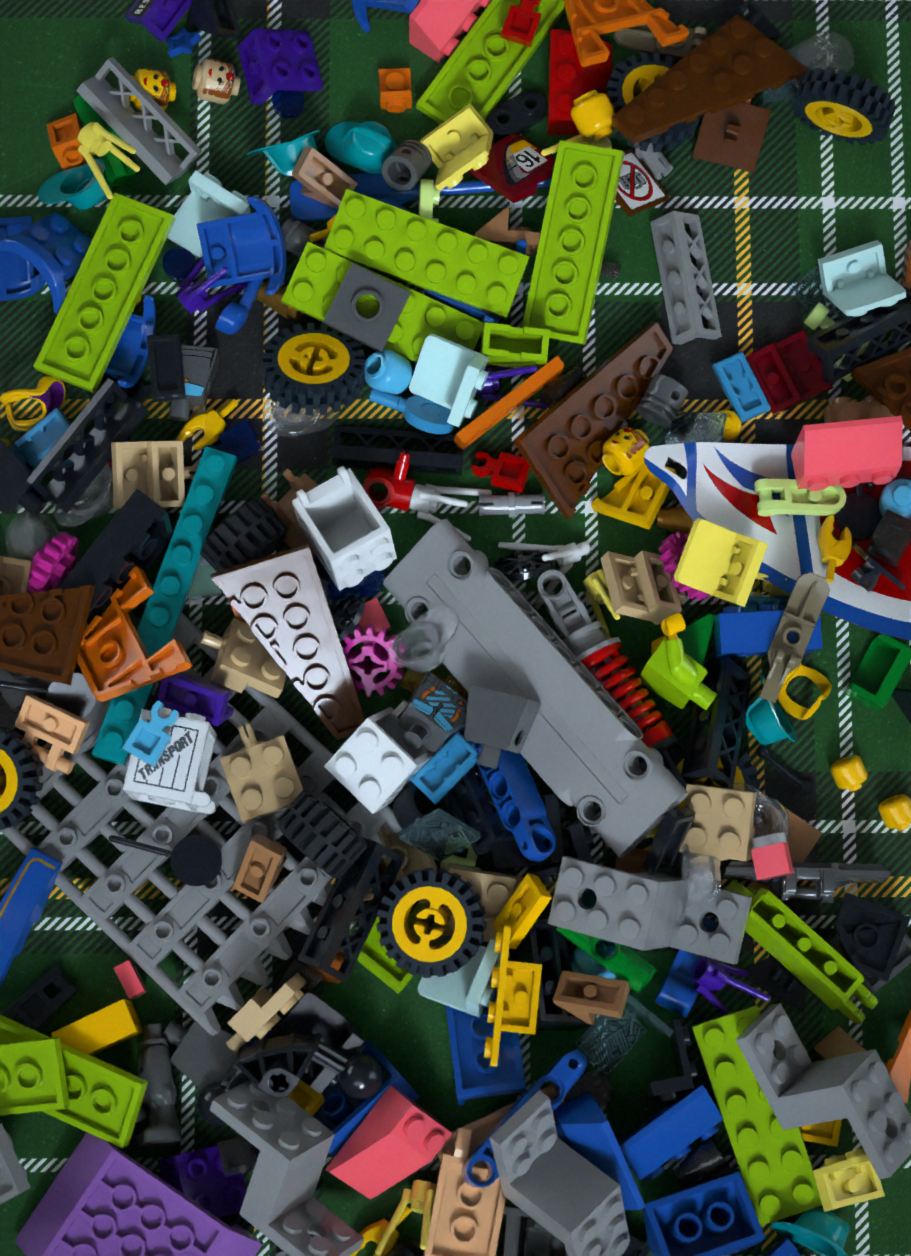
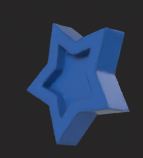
M183 27L176 35L166 38L165 41L170 46L168 50L170 58L181 53L192 54L193 46L202 39L199 32L188 33Z

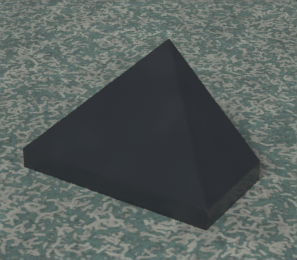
M231 0L191 1L187 24L216 37L237 40L242 37Z

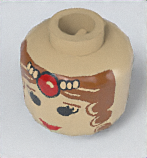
M207 58L202 62V65L197 64L195 67L192 89L196 90L197 96L201 100L226 104L230 100L231 95L237 96L241 77L235 76L233 64Z

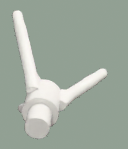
M587 541L579 544L572 542L565 546L499 542L498 544L500 549L547 551L548 554H544L542 560L556 559L560 566L559 571L564 575L573 566V563L581 560V556L591 552ZM552 580L544 591L551 595L559 582ZM540 597L534 605L535 609H540L543 605Z

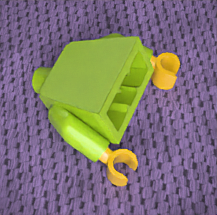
M675 613L662 621L661 630L665 636L652 641V656L646 663L639 678L643 681L642 685L678 708L683 709L688 701L692 700L704 710H707L718 694L702 683L708 671L684 652L683 641L678 639L676 633L685 630V621L680 613Z

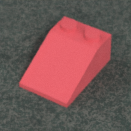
M390 1085L327 1166L326 1170L371 1200L430 1163L453 1133L432 1114Z

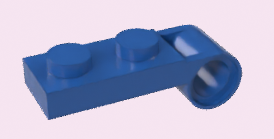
M706 916L703 918V925L708 931L713 932L717 929L719 923ZM678 950L654 1002L685 1018L698 994V991L694 990L697 982L692 980V971L696 963L705 956Z

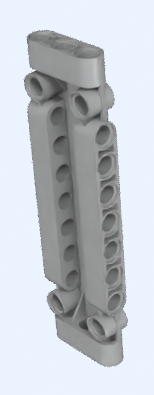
M448 519L437 522L385 578L383 585L405 609V616L408 622L413 626L420 627L426 634L425 642L468 693L470 685L541 703L537 716L520 751L521 755L565 804L576 807L577 816L584 825L593 827L619 858L624 857L664 819L667 811L674 810L686 798L688 791L663 766V757L660 752L655 748L647 747L641 741L643 733L637 724L508 578L496 568L488 567L486 555L479 550H473ZM467 558L471 563V569L469 572H467L465 568V561ZM424 605L428 608L427 618L423 614ZM640 756L647 762L646 772L642 771L639 767L638 761ZM595 802L601 807L602 813L600 817L594 811Z

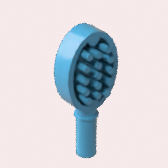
M376 389L371 391L368 401L403 412L406 421L419 430L432 434H447L454 429V425L447 423L451 412L449 408L434 403L420 395L403 399L402 397Z

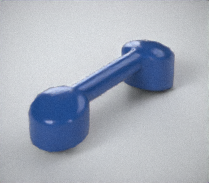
M263 279L248 282L239 304L231 302L223 310L215 325L216 330L228 335H234L243 327Z

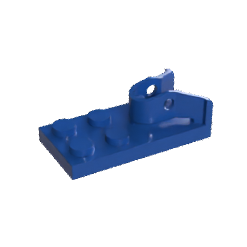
M495 988V993L491 1002H496L497 988ZM446 1005L458 1106H464L467 1099L517 1093L521 1097L526 1091L519 1033L501 1031L497 1067L490 1066V1059L484 1058L486 1037H493L494 1023H487L489 1007L484 1006L479 1018Z

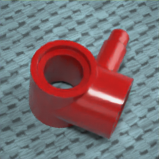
M400 452L394 472L387 467L380 466L371 469L367 473L363 489L376 508L380 509L388 506L408 511L416 481L406 477L410 464L409 452ZM382 483L388 490L377 492L373 489L372 484Z

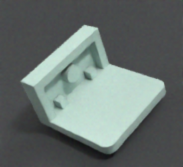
M195 170L188 180L191 193L175 213V222L167 238L201 259L203 254L197 223L250 214L251 211L247 199L242 194L234 190L230 193L221 187V182L211 174L206 173L204 176Z
M878 240L818 259L823 294L847 316H862L868 310L880 306H892L897 301L906 298V290L886 272L883 245Z
M430 334L425 339L409 390L415 395H420L434 403L451 409L447 423L460 427L465 418H472L476 410L478 401L474 400L477 389L481 391L487 380L489 372L484 370L489 357L438 335Z
M440 935L436 945L446 944L452 937ZM490 939L487 947L480 945L476 954L454 973H448L443 977L432 976L431 978H423L422 976L418 985L419 994L425 998L480 1018L484 1006L489 1007V1001H492L495 993V988L491 987L493 966L500 967L501 953L494 952L495 940Z

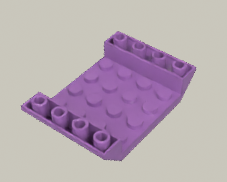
M88 1132L14 1240L26 1256H255L264 1243L237 1223L232 1227L228 1226L118 1149V1146Z

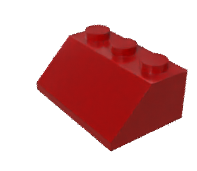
M551 29L548 60L547 134L580 135L570 114L571 109L575 106L573 101L593 90H596L598 94L605 92L612 73V44L602 40L610 51L607 61L582 67L571 30Z

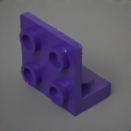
M255 28L237 46L251 104L263 105L277 90L320 91L323 88L311 36L308 31Z
M236 1142L158 1159L161 1179L217 1218L240 1213L247 1191Z

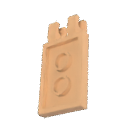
M457 1128L454 1149H447L446 1154L442 1153L431 1212L427 1248L424 1250L423 1256H496L506 1197L503 1195L499 1177L490 1186L482 1188L471 1187L464 1181L462 1167L471 1155L468 1152L472 1130ZM480 1161L474 1163L472 1167V1175L477 1181H484L488 1175L487 1166Z

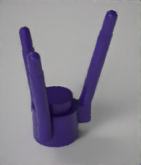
M202 256L189 275L178 284L180 290L175 293V296L190 314L197 309L201 313L210 305L245 288L248 281L234 285L204 300L209 296L206 290L226 274L228 268L222 267L201 285L197 280L191 284L205 266Z
M495 365L486 366L484 371L489 372L487 380L481 391L477 389L476 395H482L484 402L499 401L506 396L493 393L494 390H500L499 378L536 372L538 368L535 365L519 368ZM530 399L522 404V406L534 408H548L547 403Z
M702 957L693 968L691 977L693 981L697 982L694 990L703 994L722 1015L729 1014L730 1012L710 990H721L726 983L766 1002L770 1000L769 995L729 976L727 973L730 972L747 977L749 975L747 970L708 957Z

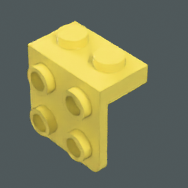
M471 103L420 139V142L429 149L432 161L439 168L434 185L438 191L446 186L448 189L453 188L463 179L464 173L471 168L474 171L480 169L489 160L488 155L492 148L494 132Z
M698 518L693 523L676 568L674 579L676 582L745 607L768 544Z
M863 1148L846 1152L845 1156L843 1154L825 1159V1167L812 1170L824 1212L885 1196L881 1181Z

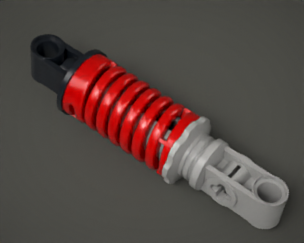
M558 570L545 571L538 579V593L548 610L547 612L561 637L564 638L562 641L637 724L643 733L641 741L647 747L655 748L660 752L663 757V766L686 789V782L668 753V750L679 739L672 733L667 722L664 720L651 727V724L661 719L662 714L658 710L649 713L655 707V702L652 699L642 701L649 695L646 688L636 691L642 685L643 681L641 678L629 679L636 674V669L633 666L623 669V666L628 663L629 657L626 654H619L622 647L619 637L610 639L605 637L602 632V624L600 621H591L584 604L578 595L575 594L562 572ZM552 580L558 581L562 585V590L555 595L547 594L543 589L544 585ZM640 756L638 761L639 767L642 771L646 772L647 762Z

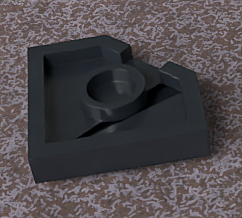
M846 892L844 893L833 926L851 965L861 973L888 982L911 917Z

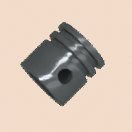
M417 140L404 141L383 162L382 176L385 182L397 191L412 189L429 171L432 165V156L429 149Z
M655 374L644 393V397L641 398L640 404L637 405L636 411L649 422L660 427L669 428L689 392L676 380L662 374Z

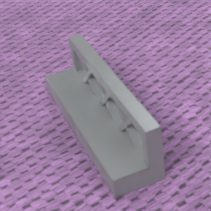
M114 57L107 59L97 74L82 82L76 90L123 141L136 149L137 156L165 185L182 176L202 152ZM110 70L119 78L120 89L113 88L104 79ZM129 96H136L141 101L142 112H135L132 109ZM151 119L160 121L164 127L165 136L157 135L152 130ZM174 143H180L189 152L184 161L175 154Z
M671 211L651 221L672 344L682 345L695 338L715 340L722 337L699 215ZM684 223L689 224L691 237L685 231ZM690 253L696 259L697 268L691 262ZM695 284H697L700 287L703 296L702 298L697 293ZM701 315L706 318L708 329L703 328Z

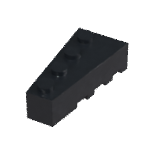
M136 489L65 580L55 587V589H71L86 585L95 586L85 629L96 615L100 617L112 603L110 597L117 588L119 590L124 588L131 579L128 574L135 566H138L145 572L169 546L173 530L167 511L139 489Z

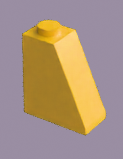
M122 999L52 1032L51 1035L52 1037L60 1036L62 1043L92 1056L143 1034V1028L132 1001Z

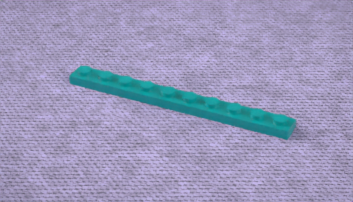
M205 446L153 587L155 592L149 597L137 630L150 657L173 638L202 559L200 555L201 549L211 534L237 463V456ZM156 682L112 698L92 751L94 757L126 766L130 754L122 748L137 725L142 709H147Z

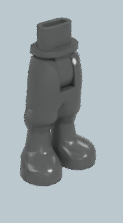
M150 1024L143 1027L144 1041L139 1043V1048L143 1049V1051L138 1055L137 1065L138 1076L148 1081L143 1101L149 1110V1122L145 1129L133 1135V1148L158 1147L182 1141L181 1127L174 1107L177 1092L172 1078L169 1045L167 1039L162 1038L161 1024Z

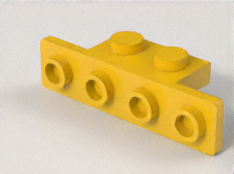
M504 925L503 932L496 931L494 952L501 953L500 967L493 966L491 987L497 988L496 1002L489 1001L487 1023H494L493 1037H486L484 1049V1058H489L490 1066L493 1067L498 1065L501 1031L534 1035L536 1033L542 964L508 961L511 925Z

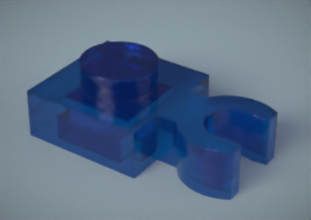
M248 420L218 435L222 443L221 445L206 446L237 456L236 465L264 450Z
M376 570L365 576L356 586L346 587L339 591L335 583L327 586L332 602H337L353 594L354 596L362 594V597H369L379 593L381 587H384L385 577L382 570Z

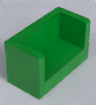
M878 633L870 643L843 694L879 713L886 706L911 660V648L888 635Z

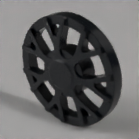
M522 551L516 554L511 553V555L504 558L501 557L500 560L494 563L493 567L502 572L508 580H525L541 576L545 571L552 570L555 566V560H542V556L548 554L547 551Z
M348 596L346 599L340 600L333 609H330L340 642L353 631L363 616L365 603L358 596Z

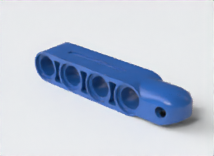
M468 741L480 752L482 744ZM501 750L497 769L477 764L503 825L506 829L512 831L524 857L533 862H541L552 854L556 846V836L546 816L545 805L521 753ZM547 839H549L550 845L548 848L546 846Z
M575 1049L559 1057L542 1077L537 1078L465 1161L462 1167V1176L469 1186L475 1188L490 1186L499 1177L490 1136L540 1090L542 1083L549 1082L555 1088V1097L550 1101L552 1112L561 1104L567 1092L586 1070L587 1058L581 1051ZM568 1062L572 1064V1068L569 1067ZM477 1161L484 1163L488 1169V1175L482 1182L477 1181L472 1175V1167Z

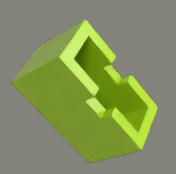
M485 322L482 331L480 353L489 357L487 365L513 368L535 365L538 368L537 370H539L547 363L550 329L517 328L506 324Z

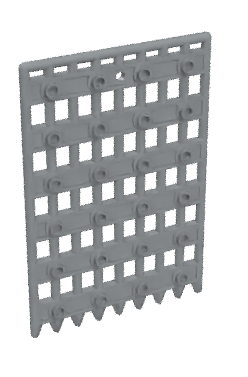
M145 599L143 602H141L138 606H136L128 613L136 631L138 630L141 619L138 616H136L134 612L147 599ZM181 613L172 640L175 639L180 642L185 652L195 643L216 662L218 650L201 644L200 639L203 632ZM76 662L74 671L78 670L82 673L78 663ZM214 666L203 677L192 667L179 673L230 691L228 701L237 693V691L211 680ZM156 681L154 690H153V692H152V695H153V696H154V693H155V691H156V688H157V686H158V684H159L158 681ZM245 687L244 690L264 708L251 722L235 708L233 715L227 720L237 729L243 725L247 737L249 735L245 724L251 723L257 742L269 741L282 735L286 737L289 733L294 735L312 752L299 768L295 765L303 790L316 794L363 838L382 844L377 834L382 828L402 836L407 835L399 826L394 811L388 805L374 814L360 801L348 813L337 805L325 793L327 788L336 780L324 767L333 754L272 696L252 687ZM44 694L43 696L39 697V698H41V699L47 701V699H46V694ZM2 695L0 697V727L11 729L10 733H16L19 728L14 725L20 710L14 713ZM112 699L104 702L97 700L93 710L88 715L82 717L89 721L90 724L79 752L72 754L65 751L64 758L74 762V765L78 763L99 784L84 798L63 778L66 773L59 770L56 772L45 768V763L35 762L36 768H42L43 776L38 777V782L43 783L42 790L36 793V796L40 797L39 801L54 787L74 809L59 822L39 801L36 805L30 807L33 810L31 814L51 832L37 847L15 827L16 825L0 831L26 857L31 848L36 847L63 862L54 884L210 1035H217L221 1028L212 1010V1006L218 1002L234 1010H240L245 1005L244 999L236 985V981L240 977L259 985H264L268 982V974L259 958L264 952L283 960L291 958L292 950L283 932L290 927L307 935L310 934L315 923L307 906L311 902L321 906L324 905L332 888L330 882L335 877L325 873L307 856L299 862L286 850L284 855L287 857L284 867L291 873L277 887L273 885L263 904L261 903L252 912L230 890L233 888L249 843L256 832L280 844L278 840L282 837L283 833L279 830L276 819L286 808L250 822L242 823L234 799L229 796L231 790L219 759L236 753L244 747L240 733L228 746L216 737L213 753L217 757L210 763L203 792L210 796L216 808L220 805L242 826L227 841L206 821L210 814L168 807L155 819L136 800H133L123 790L131 754L126 766L117 764L109 773L87 754L96 743ZM179 713V716L185 717V714ZM47 742L43 748L50 751L52 744ZM4 769L0 770V776L5 775ZM125 808L146 828L136 840L137 842L173 851L179 841L197 830L202 836L211 839L219 847L222 855V866L217 877L210 883L203 886L185 885L179 890L158 869L169 857L111 842L122 855L107 868L86 847L100 833L108 840L110 835L125 838L111 824L114 818ZM76 858L99 878L85 893L63 873ZM148 879L171 900L157 915L134 894ZM220 900L243 921L230 937L206 916ZM124 904L147 925L133 940L110 919ZM196 925L219 946L206 962L183 941ZM172 950L195 971L193 976L182 987L159 966Z

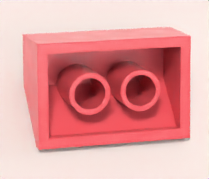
M421 0L409 16V44L440 64L446 55L451 57L459 46L460 41L458 39L464 32L468 33L478 20L477 14L483 7L486 9L492 0Z
M902 416L803 425L791 452L798 489L809 488L810 491H820L828 486L841 485L843 488H851L860 483L873 482L876 485H881L894 480L902 466Z

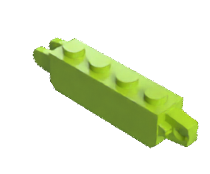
M736 879L729 882L724 890L752 897L745 931L833 1011L838 1008L852 1022L858 1025L861 1024L866 1017L849 998L853 995L865 1007L874 1009L878 1004L876 997L861 984L864 981L862 974L769 890L763 887L756 890L751 886L747 889Z

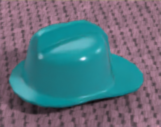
M353 121L341 122L333 126L327 132L325 138L326 150L331 157L370 174H382L383 162L398 148L387 128L375 121H365L363 123Z
M316 130L293 141L256 149L246 153V155L265 154L277 172L293 177L291 173L304 148L313 147L317 150L314 136L321 131Z
M101 158L94 159L108 184V181L103 174L105 170V162ZM87 162L55 174L40 187L38 192V199L44 204L68 201L80 210L89 209L108 199Z
M760 672V679L763 686L766 678L764 677L763 673ZM758 696L748 706L745 722L750 732L760 744L776 743L786 738L793 742L798 741L791 722L777 702L774 704Z
M813 1208L804 1211L794 1224L778 1221L771 1224L772 1230L780 1236L808 1247L821 1256H848L843 1250L849 1232L848 1223L830 1211L824 1212L823 1208Z

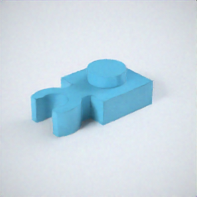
M159 700L152 706V719L150 723L140 718L122 748L152 767H155L172 739L169 734L164 732L165 729L173 726L179 718V713L176 710H173L168 718H160L159 713L164 705Z

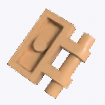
M30 694L26 695L14 726L26 732L21 741L23 743L30 742L33 748L29 751L32 755L38 754L40 762L45 763V768L54 772L59 770L70 774L74 767V762L64 758V752L67 751L72 754L79 752L90 722ZM38 738L52 744L50 751L38 746Z

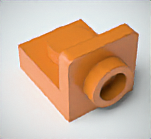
M410 68L379 69L380 110L400 113L406 109H412Z
M76 113L46 124L51 148L63 170L87 162L85 157L77 151L79 146H81L77 137L82 126Z

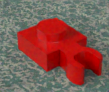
M520 0L521 7L511 4L501 32V38L531 47L541 20V14L534 11L540 6L541 0Z
M485 452L476 453L477 461L486 464L482 467L472 465L473 475L477 477L491 476L492 486L523 493L531 471L524 457L500 452L497 460L491 458Z

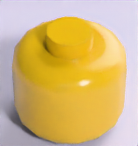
M730 410L716 412L713 416L719 414L717 416L721 423L713 419L710 420L712 423L708 428V432L710 431L709 436L714 429L710 438L714 440L716 437L714 442L733 443L738 438L742 429V422L739 416Z
M850 755L839 759L830 768L836 786L843 790L849 789L850 792L860 789L862 787L861 783L868 777L864 763L858 755Z
M905 794L894 795L879 804L878 810L887 828H897L898 831L910 827L911 800L909 796Z

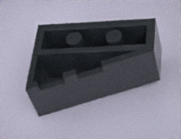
M537 919L517 949L509 948L510 961L542 964L536 1030L576 1031L589 1026L590 1024H587L553 1002L562 970L573 972L569 963L573 959L563 935L556 930L557 926L548 924V920Z

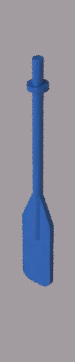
M347 174L357 182L354 192L382 201L384 197H387L401 206L419 199L420 184L416 183L412 189L407 191H397L385 182L382 174ZM552 178L538 183L537 188L550 187ZM297 179L290 185V208L295 220L301 222L327 221L337 214V209L301 193L303 184ZM481 180L460 181L451 189H448L446 186L440 190V196L493 192L495 190Z

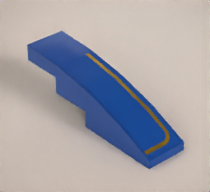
M36 847L31 848L0 903V987L5 981L13 958L21 954L32 924L39 922L63 863Z

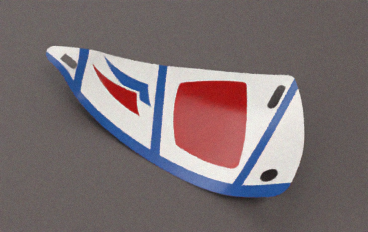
M689 442L652 446L646 450L644 461L647 468L674 492L693 521L701 518L735 533L768 544L758 571L769 576L765 577V580L791 594L798 577L812 572L824 578L826 577L828 564L823 563L821 560L818 535L823 522L828 516L775 514L763 517L759 516L757 511V503L760 500L759 495L755 493V481L764 478L796 479L791 457L794 445ZM902 446V466L895 478L911 477V447ZM668 457L685 467L687 471L685 479H681L665 468ZM862 483L863 493L872 496L879 502L881 492L886 485L876 486L870 490ZM856 486L843 488L846 496L856 493ZM772 493L773 500H780L779 493ZM834 515L832 535L835 539L840 540L842 531L839 529ZM884 519L881 530L874 537L867 540H852L900 580L906 588L902 590L881 574L878 577L876 586L870 592L865 590L850 576L857 567L863 566L867 561L856 550L851 548L846 561L841 566L835 567L833 583H828L830 592L822 611L875 632L911 640V523L894 525Z

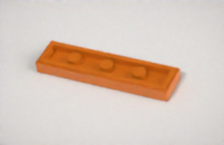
M556 356L455 435L453 442L460 450H464L557 378L565 364Z

